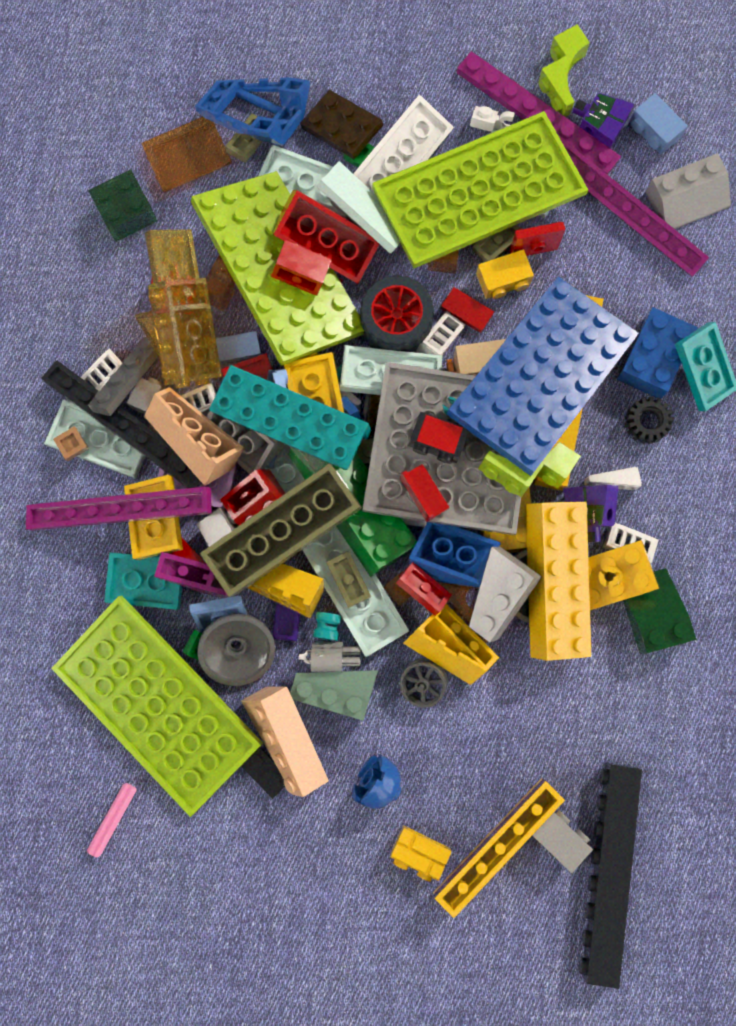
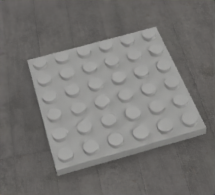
M386 362L362 512L426 522L400 480L402 472H409L423 464L450 507L449 510L428 522L516 535L521 497L508 492L505 486L496 480L487 478L478 469L489 451L502 456L500 453L470 431L457 463H443L437 460L435 455L429 453L421 455L414 452L413 448L408 446L420 411L460 425L444 413L443 405L450 408L453 404L448 401V397H454L457 400L476 376Z

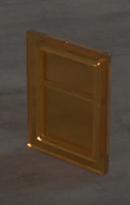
M204 117L141 143L163 193L232 164L214 122Z

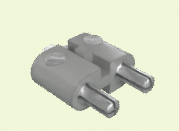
M317 641L312 642L311 650H307L304 654H299V660H304L305 663L311 664V672H342L343 666H360V657L343 656L360 655L361 648L359 646L343 647V642ZM308 654H311V660H307L306 656Z

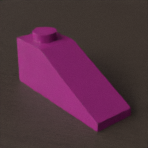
M161 552L154 577L205 594L229 598L207 564Z

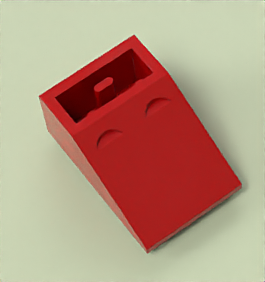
M258 469L224 495L220 501L232 519L240 526L286 493L270 469Z

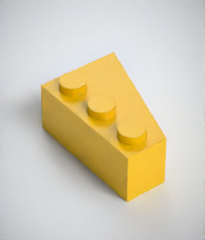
M282 563L247 589L311 619L324 593L323 578Z
M447 604L436 616L432 614L403 643L470 685L486 673L499 658Z

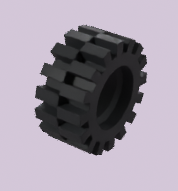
M651 396L648 399L644 397L636 401L625 416V420H627L625 428H629L627 433L629 435L633 434L634 437L632 439L635 441L639 439L642 444L646 442L653 444L655 441H660L673 426L671 423L674 421V417H670L673 413L672 409L667 410L669 405L666 402L662 404V399L657 398V400H654V397ZM644 412L655 414L658 419L656 428L647 429L643 427L640 422L641 414Z

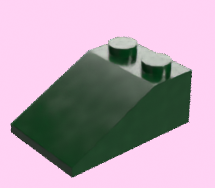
M666 568L654 571L659 589L623 600L640 654H647L697 640L689 614Z

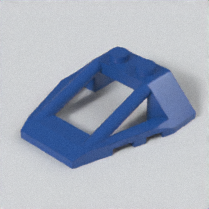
M284 77L280 78V82H269L268 78H261L259 83L246 84L244 79L217 80L195 105V108L204 118L236 133L249 135L263 142L284 145L304 119L310 80ZM250 92H279L281 106ZM236 96L275 114L273 118L257 116L253 123L248 125L222 112Z

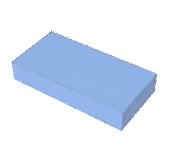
M256 331L209 340L214 365L261 355Z

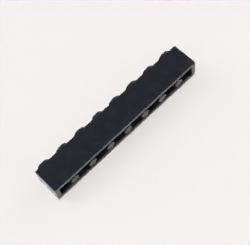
M605 763V768H602L600 771V784H603L602 795L599 794L597 798V810L600 811L599 821H596L594 825V837H597L596 848H593L591 852V864H594L593 875H590L588 879V891H591L590 902L586 903L585 918L588 919L587 930L584 929L582 934V945L585 946V954L579 961V973L582 974L587 984L619 989L642 769Z

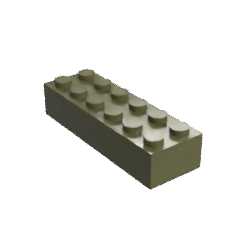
M329 463L200 554L229 597L236 596L361 510L362 507L335 467Z

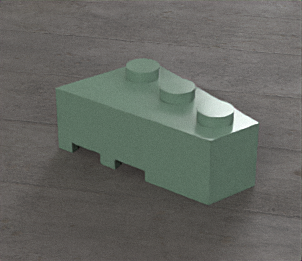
M378 670L296 673L290 695L293 700L363 721Z

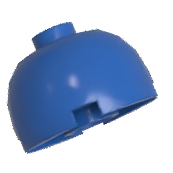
M378 754V757L375 755L371 756L359 771L358 777H362L359 786L354 784L352 797L355 802L372 809H381L392 801L397 800L401 793V777L396 765L381 754Z

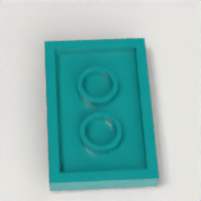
M716 321L706 323L675 344L698 411L709 410L736 391V379Z
M109 552L104 603H112L118 596H123L134 606L180 610L182 586L154 577L160 557L154 556L134 560L132 554Z

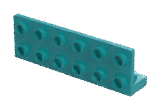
M230 365L209 408L212 413L344 470H348L362 438L368 440L372 431L369 423L232 365Z

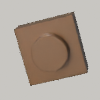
M75 426L53 439L67 461L89 449Z

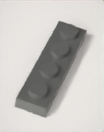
M144 337L140 340L136 348L125 358L117 371L110 376L107 383L88 404L90 409L95 413L111 416L166 348L163 340Z

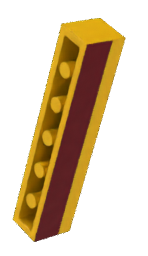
M541 778L433 892L434 898L455 918L565 800Z

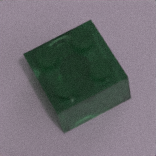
M131 169L88 190L115 242L158 221Z

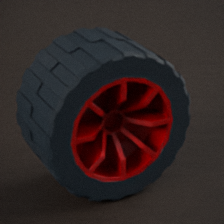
M386 276L374 282L366 290L361 300L360 320L364 330L363 337L371 348L416 353L419 345L431 332L434 317L433 300L428 290L417 280H413L408 276Z

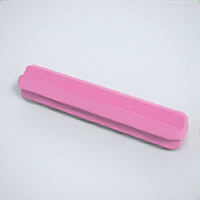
M128 783L122 785L87 849V853L94 857L101 856L136 792V788Z

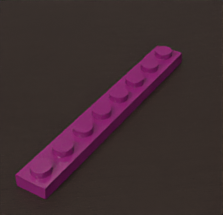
M472 51L457 67L456 73L509 111L514 112L522 120L545 111L559 138L566 140L607 175L621 158L619 154Z
M560 139L586 184L588 193L688 275L693 277L709 257L566 140Z
M206 486L26 505V530L35 531L211 514V488Z

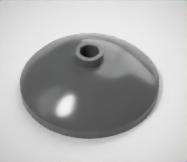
M245 614L226 615L213 621L204 630L198 643V659L204 672L214 681L229 686L246 685L258 680L268 671L275 656V643L271 631L257 618ZM238 640L240 643L233 645L232 641Z

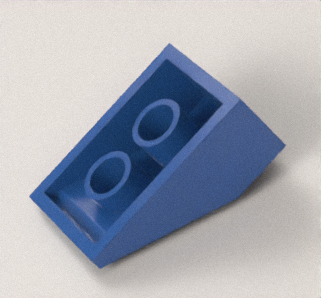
M427 522L408 558L409 565L412 562L415 563L436 582L480 587L491 547H500V542L456 526Z

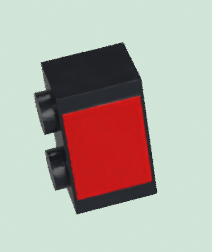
M420 411L408 446L412 447V450L418 454L427 455L429 453L435 455L437 460L443 463H457L469 431L463 426Z

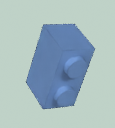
M656 93L634 110L629 121L633 130L641 134L647 140L649 146L660 155L680 140L688 127Z

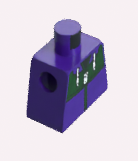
M597 93L591 105L578 99L572 113L583 118L580 128L611 149L625 125L634 104Z
M618 485L563 488L565 502L587 503L588 542H601L600 527H610L615 524Z

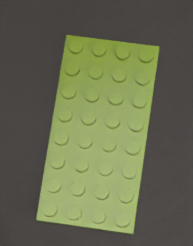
M545 111L372 183V189L413 269L585 196L588 192L586 184Z
M275 171L191 197L190 202L282 366L364 335V330L361 325L360 315L333 269L328 268L317 296L271 277L284 241L274 236L273 233L281 211L290 196L281 177Z
M118 596L51 668L190 817L263 744L249 727L123 596Z

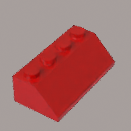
M292 190L281 211L273 233L274 236L284 242L287 240L297 243L305 249L320 253L324 257L331 259L329 268L357 284L380 245L365 230L298 190Z

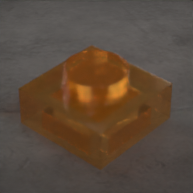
M403 571L383 587L399 607L411 597V595L396 584Z

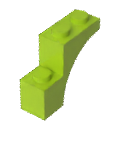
M578 24L553 37L550 54L555 62L542 68L538 82L541 91L546 93L551 100L552 108L565 117L571 114L575 102L568 87V73L580 59L586 56L590 43Z
M558 442L532 476L528 475L507 458L499 456L492 451L488 452L478 469L487 478L496 480L505 486L508 492L522 497L536 476L542 478L547 485L558 489L581 456Z

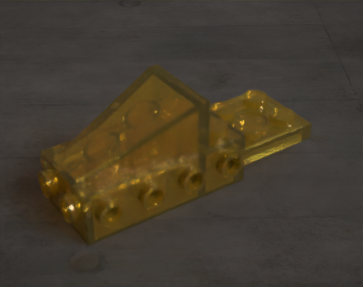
M192 230L146 231L144 233L153 284L148 285V298L151 302L152 310L135 314L136 320L161 360V373L165 385L175 384L177 389L190 387L191 381H195V386L210 384L209 379L222 377L206 278H199Z

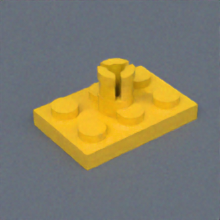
M332 352L295 360L284 365L288 375L287 385L289 390L345 413Z
M171 475L124 486L125 495L175 490L174 478ZM179 517L128 522L132 557L134 560L161 555V552L171 553L183 550Z
M642 540L588 557L590 610L659 589Z

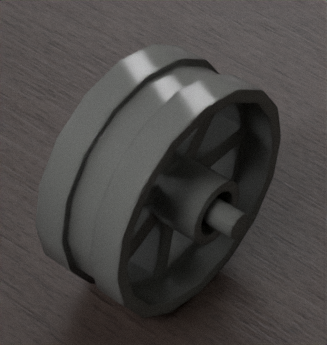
M426 657L418 658L409 663L401 675V693L414 706L421 708L432 707L441 700L447 690L449 681L447 672L444 668ZM420 666L430 667L428 672L423 673ZM415 667L418 677L409 675L407 673L410 669ZM433 670L437 672L440 678H432L431 673ZM406 680L415 682L416 685L409 689ZM442 683L441 693H439L431 684ZM416 690L420 692L421 698L413 694V692ZM429 690L435 698L426 699V691Z

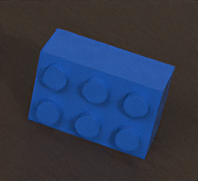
M652 307L646 315L639 329V334L636 336L616 379L655 398L662 399L668 393L681 365L675 344L696 331L698 327Z

